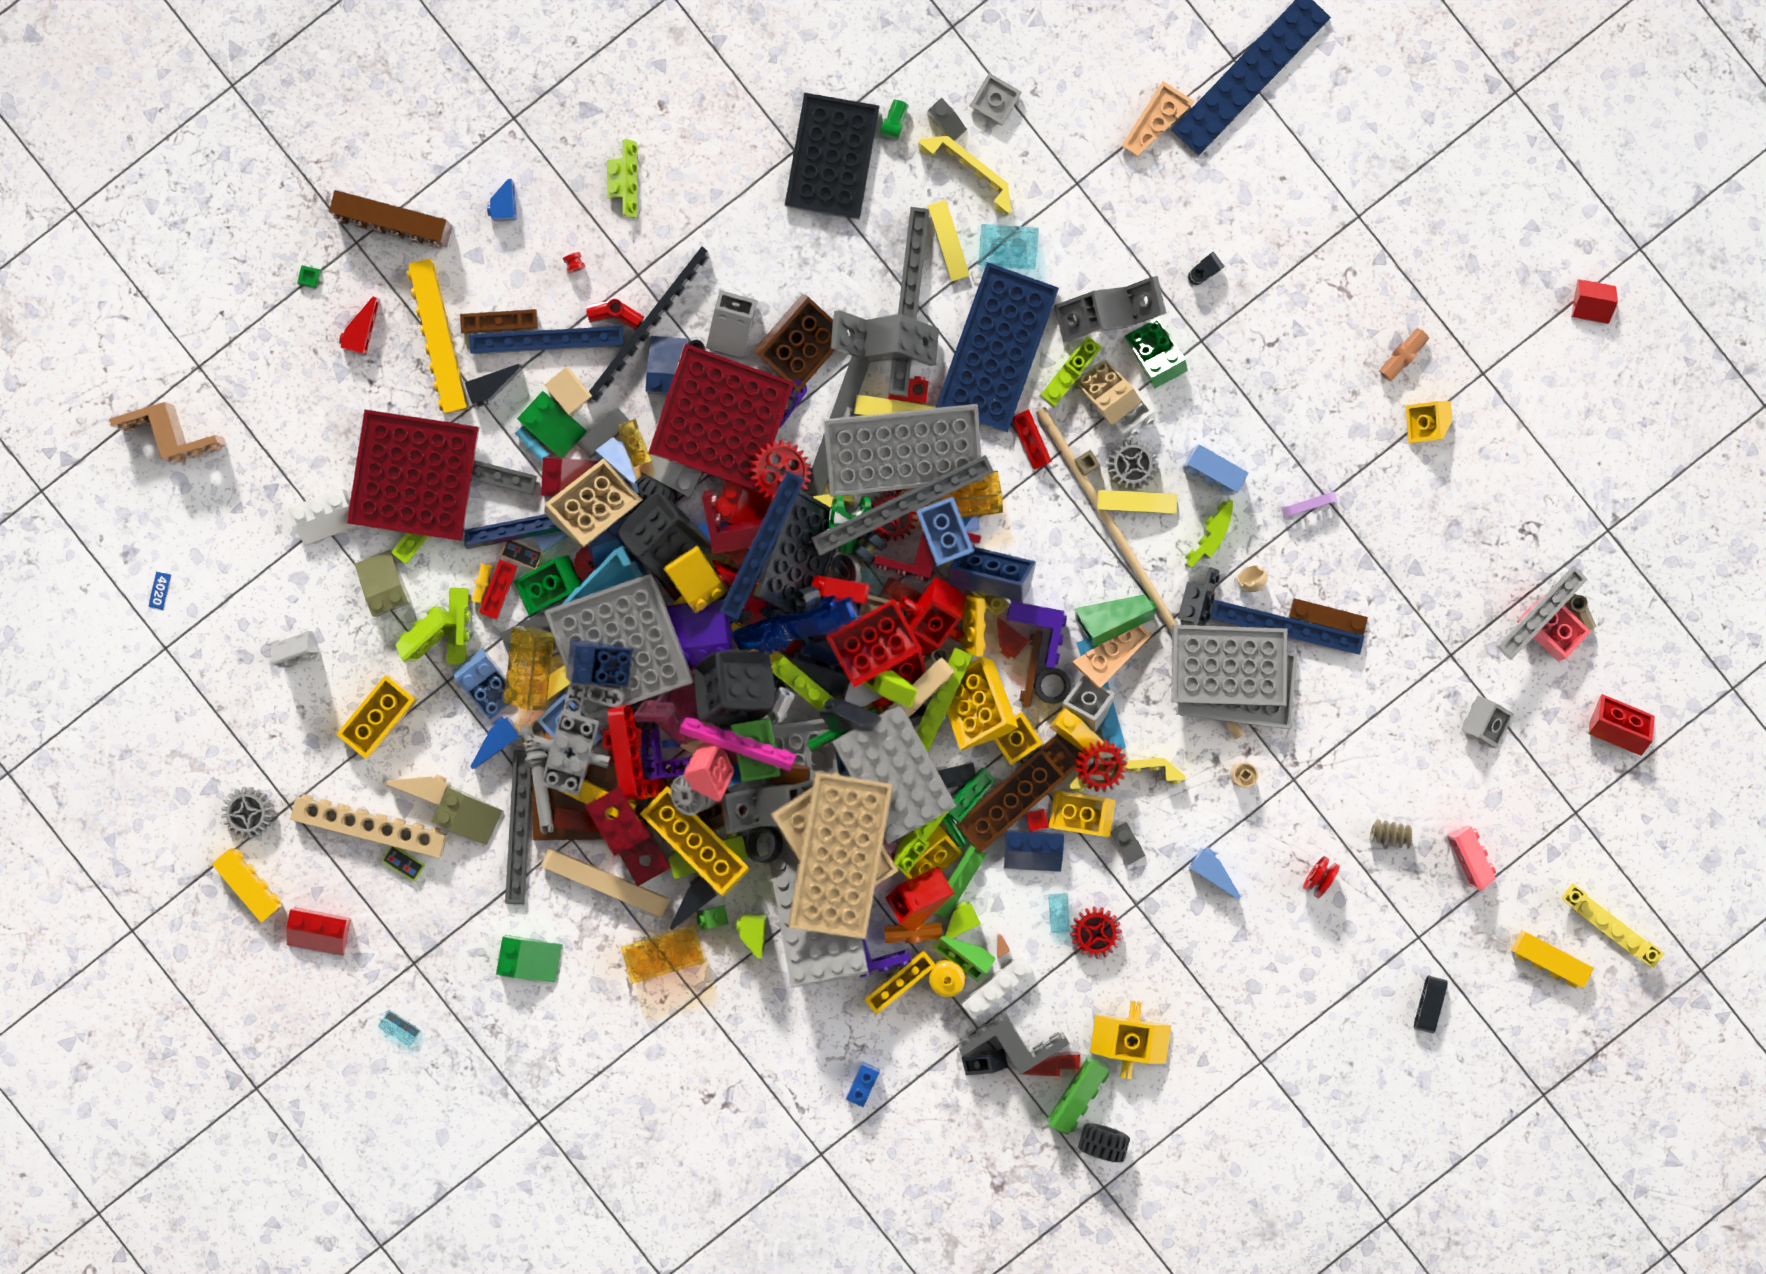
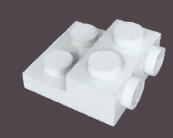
M1134 384L1131 386L1135 389L1142 403L1114 423L1125 439L1128 437L1134 438L1138 435L1139 429L1144 426L1150 427L1154 424L1155 418H1157L1153 408Z

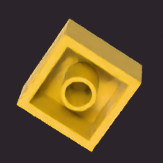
M1024 712L1015 715L1018 725L1017 729L994 739L1010 765L1016 764L1045 744Z

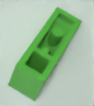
M944 936L932 947L946 959L959 964L963 971L976 982H979L987 974L996 960L995 957L982 947Z

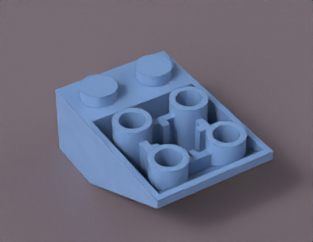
M483 648L452 670L455 680L489 720L520 698V695Z

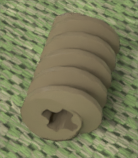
M1376 819L1372 825L1369 840L1372 842L1374 837H1376L1379 844L1384 839V845H1387L1389 840H1391L1392 846L1399 842L1400 848L1406 843L1407 849H1409L1413 836L1411 825H1406L1404 828V825L1401 823L1397 826L1396 822H1391L1389 825V822L1386 820L1382 823L1380 819Z

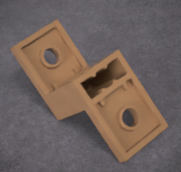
M166 402L109 419L112 427L124 431L135 429V425L142 424V426L151 424L161 459L169 461V463H182L187 457L198 458L204 455L203 452H217L222 450L221 447L227 445L225 438L217 435L186 443L175 405Z

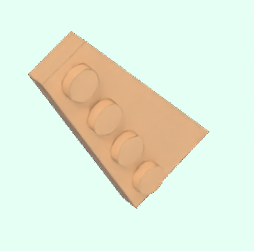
M1162 81L1121 147L1138 157L1195 101Z
M1140 625L1099 645L1071 663L1100 689L1151 637V634Z

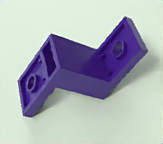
M1010 600L1007 621L1051 629L1044 667L1054 668V665L1059 663L1060 653H1057L1058 646H1062L1064 637L1061 634V629L1066 626L1067 615H1064L1065 611Z
M862 938L868 974L859 976L860 978L869 976L871 971L875 970L884 972L889 970L890 966L896 964L897 967L907 965L908 961L911 960L909 948L872 959L867 940Z

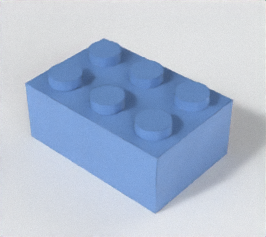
M1200 444L1193 448L1183 466L1186 468V473L1193 477H1202V482L1211 487L1216 485L1220 488L1219 491L1227 496L1238 493L1249 474L1246 470Z
M953 497L916 511L937 566L974 552Z

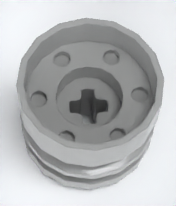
M685 775L677 777L671 785L672 801L683 814L695 815L720 802L692 790L690 784L685 780Z

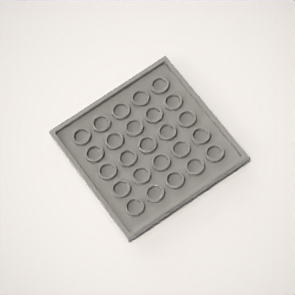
M653 573L544 611L566 670L570 640L591 641L633 649L628 687L611 686L624 692L625 699L620 706L630 705L694 682ZM580 684L574 686L576 688V696L580 690H583ZM599 688L592 689L594 697H601L602 692ZM606 691L604 700H606L607 697H612L614 699V702L620 700V698L617 697L616 693L613 696L607 695L608 691ZM585 700L582 712L584 717L592 718L608 712L611 707Z

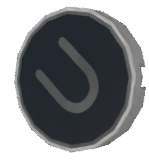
M837 553L833 557L830 565L831 578L860 583L862 579V574H860L861 565L856 556L847 553Z

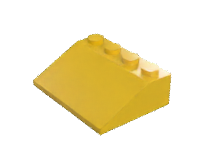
M983 656L971 662L947 711L960 750L1000 738L1018 728L995 662Z

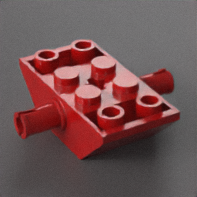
M938 576L934 578L917 603L906 596L901 598L904 602L899 600L898 607L909 612L906 621L922 648V656L938 650L948 636L957 642L962 641L959 636L962 638L965 636V632L955 626L962 618L967 595Z

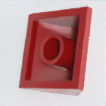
M1578 279L1571 317L1609 324L1618 304L1616 286Z

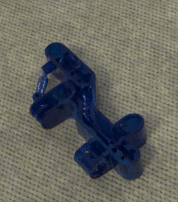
M831 595L821 600L818 608L801 614H778L735 630L732 633V637L738 650H758L760 653L767 652L768 655H771L773 651L778 652L780 648L785 650L788 643L793 640L805 639L819 633L821 636H825L839 631L842 625L858 619L860 613L852 597L838 600L835 595Z

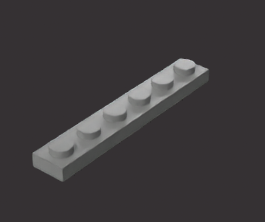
M1575 566L1571 567L1496 647L1509 660H1512L1588 579Z

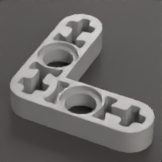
M570 683L563 711L581 716L585 700L610 707H618L624 702L625 695L622 690L607 685L580 684L583 690L578 692L577 697H571V695L574 696L576 694L574 686L577 684ZM599 688L602 692L601 697H594L592 689ZM606 691H608L607 695L613 696L616 693L617 697L620 698V700L614 702V699L612 697H607L606 700H604ZM571 701L578 703L579 709L577 711L569 708Z

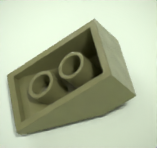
M391 549L355 563L362 591L372 617H378L412 603Z
M449 786L431 822L487 845L503 810L453 786Z

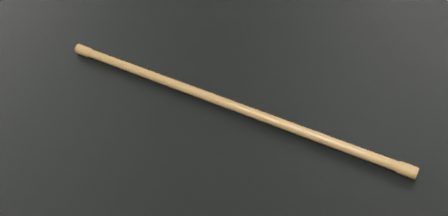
M1043 407L1036 412L1037 416L1050 433L1097 510L1098 494L1088 477L1084 476L1074 460L1076 459L1055 425L1052 416L1047 408ZM1097 510L1172 633V625H1177L1170 611L1108 510ZM1226 722L1235 739L1245 734L1239 723Z

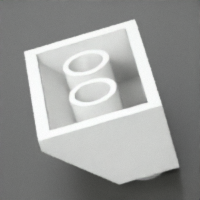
M340 488L287 508L293 526L305 546L359 526L347 524L350 499L346 489Z

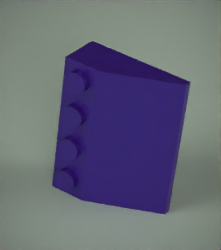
M724 598L715 600L696 614L688 603L666 606L688 666L697 665L705 657L715 652L737 650L729 616L720 612Z

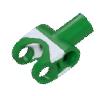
M835 496L830 509L829 529L871 510L870 498L862 496L856 510L847 513L843 497ZM857 538L839 546V552L854 554Z

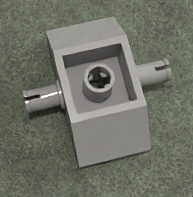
M561 711L552 740L537 735L534 736L532 747L546 750L549 753L541 785L578 796L590 763L607 769L610 756L594 753L593 750L599 721ZM572 748L575 754L570 755L567 750Z

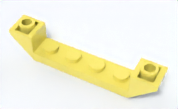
M948 136L919 140V151L928 157L930 155L934 157L938 150L944 146L943 150L947 154L958 157L961 165L966 168L968 166L974 170L973 173L981 180L983 178L989 182L988 185L996 192L1000 190L1001 193L993 202L994 209L1001 215L1006 214L1009 216L1011 204L1009 187L1005 180Z
M1163 757L1126 760L1128 764L1122 766L1130 769V772L1142 771L1141 768L1149 767V771L1161 770V766H1163L1165 781H1169L1170 784H1181V780H1186V776ZM1093 763L1087 764V769H1088L1089 766L1092 765ZM1100 763L1099 768L1104 771V764ZM1116 763L1114 764L1113 767L1110 768L1111 774H1112V773L1114 772V770H1115ZM1076 775L1069 784V788L1074 789V792L1086 791L1087 784L1083 785L1081 783L1082 779H1078Z
M1571 883L1561 896V899L1571 909L1652 969L1664 956V952L1651 942L1640 937L1588 897V894L1574 883Z

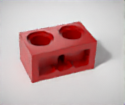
M914 376V379L909 378L907 397L888 395V399L926 405L929 381L925 380V377ZM914 386H922L924 392L921 395L914 394Z

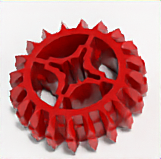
M890 490L887 497L881 492L882 499L880 500L875 496L874 499L877 504L871 502V507L875 508L898 497L899 491H895V496H891L892 492ZM916 511L908 513L909 519L903 528L900 526L899 518L896 519L897 525L894 521L889 522L895 527V532L886 531L882 527L875 529L873 532L876 534L880 531L879 537L881 539L884 534L887 535L886 541L888 542L890 536H894L893 540L897 542V535H900V538L903 540L905 539L904 532L907 535H911V532L908 530L909 527L911 529L916 528L911 522H918L917 518H913V515H917Z
M1097 740L1096 746L1090 742L1089 746L1091 748L1087 749L1084 746L1083 750L1085 753H1078V756L1082 759L1075 761L1076 764L1080 765L1075 768L1076 772H1080L1077 777L1082 779L1081 783L1083 785L1087 784L1089 790L1094 787V790L1098 792L1101 787L1102 791L1106 792L1107 786L1113 790L1112 784L1115 783L1119 786L1118 778L1122 780L1125 778L1121 773L1127 772V769L1122 767L1128 764L1126 760H1123L1126 756L1124 753H1120V747L1115 748L1116 745L1113 742L1109 745L1108 741L1104 740L1103 745H1101L1100 740ZM1099 752L1110 753L1113 757L1102 758ZM1093 756L1094 762L1087 769V763L1089 759ZM1098 759L1104 764V772L1099 768L1100 763ZM1116 763L1115 770L1110 776L1109 770ZM1101 774L1104 779L1096 780L1089 776Z
M1093 906L1092 913H1090L1088 908H1085V916L1082 912H1079L1078 914L1081 919H1073L1078 924L1070 926L1076 930V932H1070V936H1076L1071 941L1073 944L1079 943L1075 947L1076 950L1083 948L1081 951L1082 955L1089 951V958H1092L1093 953H1095L1096 959H1099L1100 952H1102L1104 957H1107L1105 952L1107 949L1110 953L1114 952L1111 948L1112 945L1118 948L1119 945L1114 941H1121V937L1116 936V934L1122 933V930L1116 929V927L1121 925L1119 921L1113 923L1117 918L1115 915L1109 918L1110 910L1103 914V907H1100L1099 912H1097L1096 907ZM1090 918H1101L1095 925L1085 923ZM1106 921L1111 926L1110 938L1103 933ZM1081 928H1084L1089 933L1085 944L1081 940ZM1089 928H1091L1092 930H1097L1098 928H1100L1099 932L1103 937H1101L1100 935H1095L1094 937H1092L1091 935H1093V933ZM1097 940L1106 942L1102 947H1091Z

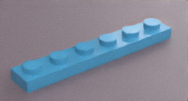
M1089 639L1076 642L1080 657L1096 648L1092 646ZM1107 681V682L1103 685V687H1105V688H1107V689L1110 690L1109 684H1108V681ZM1112 702L1106 718L1100 725L1103 740L1108 741L1109 745L1113 742L1116 745L1115 748L1120 747L1124 749L1126 748L1114 702Z

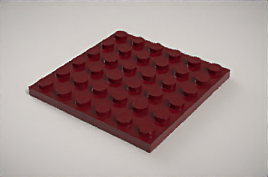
M684 344L648 454L757 491L759 486H752L756 480L750 479L751 476H754V473L749 471V469L754 468L750 461L757 460L753 455H760L759 448L765 449L764 444L768 443L771 446L772 441H775L794 382Z
M364 409L347 524L462 541L480 427Z

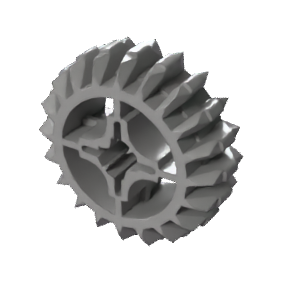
M1134 438L1130 439L1129 445L1126 439L1123 440V447L1117 443L1118 451L1112 448L1111 452L1114 456L1108 455L1107 459L1112 460V463H1107L1106 466L1113 468L1108 471V474H1115L1111 480L1114 481L1118 478L1119 481L1116 485L1120 486L1122 482L1125 483L1123 486L1125 490L1128 488V484L1131 485V490H1135V484H1137L1139 489H1142L1141 482L1148 486L1147 478L1154 480V476L1151 473L1156 474L1158 470L1153 469V466H1158L1159 463L1152 461L1157 458V455H1150L1154 449L1151 448L1147 451L1146 448L1149 444L1145 443L1143 447L1140 446L1142 443L1140 439L1137 441V445L1134 444ZM1127 449L1138 450L1134 457L1122 454ZM1143 454L1148 462L1147 471L1140 464ZM1118 458L1125 465V470L1122 475L1120 474L1117 467ZM1137 458L1135 463L1137 468L1133 467L1127 472L1130 466L1128 460L1133 461ZM1131 472L1143 475L1138 480L1126 479Z
M242 787L241 791L239 789L234 790L235 795L232 793L228 794L231 800H224V803L228 806L221 808V810L226 811V814L221 815V817H227V821L223 824L231 825L228 828L229 832L235 829V836H238L241 832V838H246L247 834L249 838H253L254 833L260 836L261 831H267L265 825L270 826L272 824L267 819L274 818V815L269 814V811L274 810V807H268L272 800L265 801V798L268 796L266 793L260 796L261 789L255 791L254 787H250L249 790L246 787ZM249 797L255 799L259 803L260 808L254 807ZM242 798L241 808L238 811H234L236 803ZM245 810L256 811L251 813L249 816L248 814H240ZM262 813L259 823L253 827L255 816ZM235 817L242 818L246 827L241 826Z

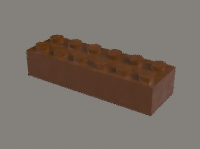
M334 190L328 211L333 215V219H336L339 223L348 225L349 222H352L358 228L367 230V227H370L374 232L384 235L386 232H389L393 237L399 239L408 237L414 243L423 244V242L430 244V247L441 249V247L447 248L453 227L447 219Z

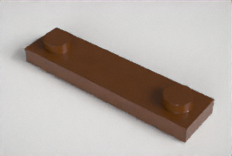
M537 309L460 314L461 333L538 329Z
M1296 598L1292 600L1288 616L1364 636L1368 620L1366 616Z
M1034 630V634L1030 633L1028 645L1032 646L1025 689L1020 691L1019 702H1022V706L1025 707L1031 706L1042 631Z

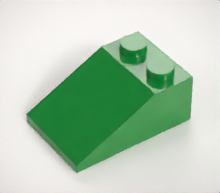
M544 391L517 418L559 458H564L588 432Z
M569 555L556 557L514 580L529 616L566 600L577 587L582 585Z
M505 934L502 936L496 975L556 982L562 944Z

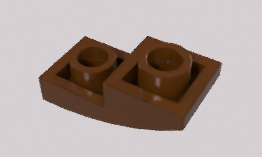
M794 763L790 771L780 768L781 775L770 777L769 782L797 784L809 781L811 768Z

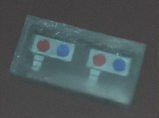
M391 1010L387 1011L378 1025L379 1028L409 1047L412 1046L421 1029Z

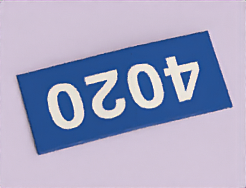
M156 571L148 607L163 610L171 574Z

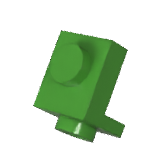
M725 905L697 911L696 920L700 929H711L729 924Z

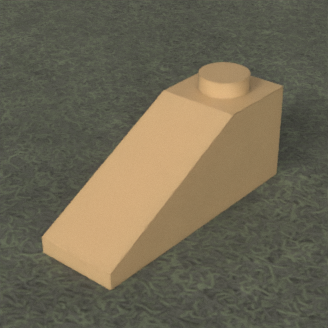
M436 774V776L388 780L386 785L439 805L447 787L451 783L446 781V777Z

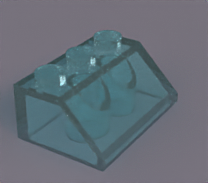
M981 224L978 266H986L987 262L1000 267L1035 269L1039 228Z

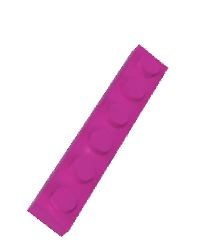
M686 717L679 732L788 771L791 770L796 758L795 754L787 750L774 748L769 744L754 741L749 737H742L732 731H725L693 718Z

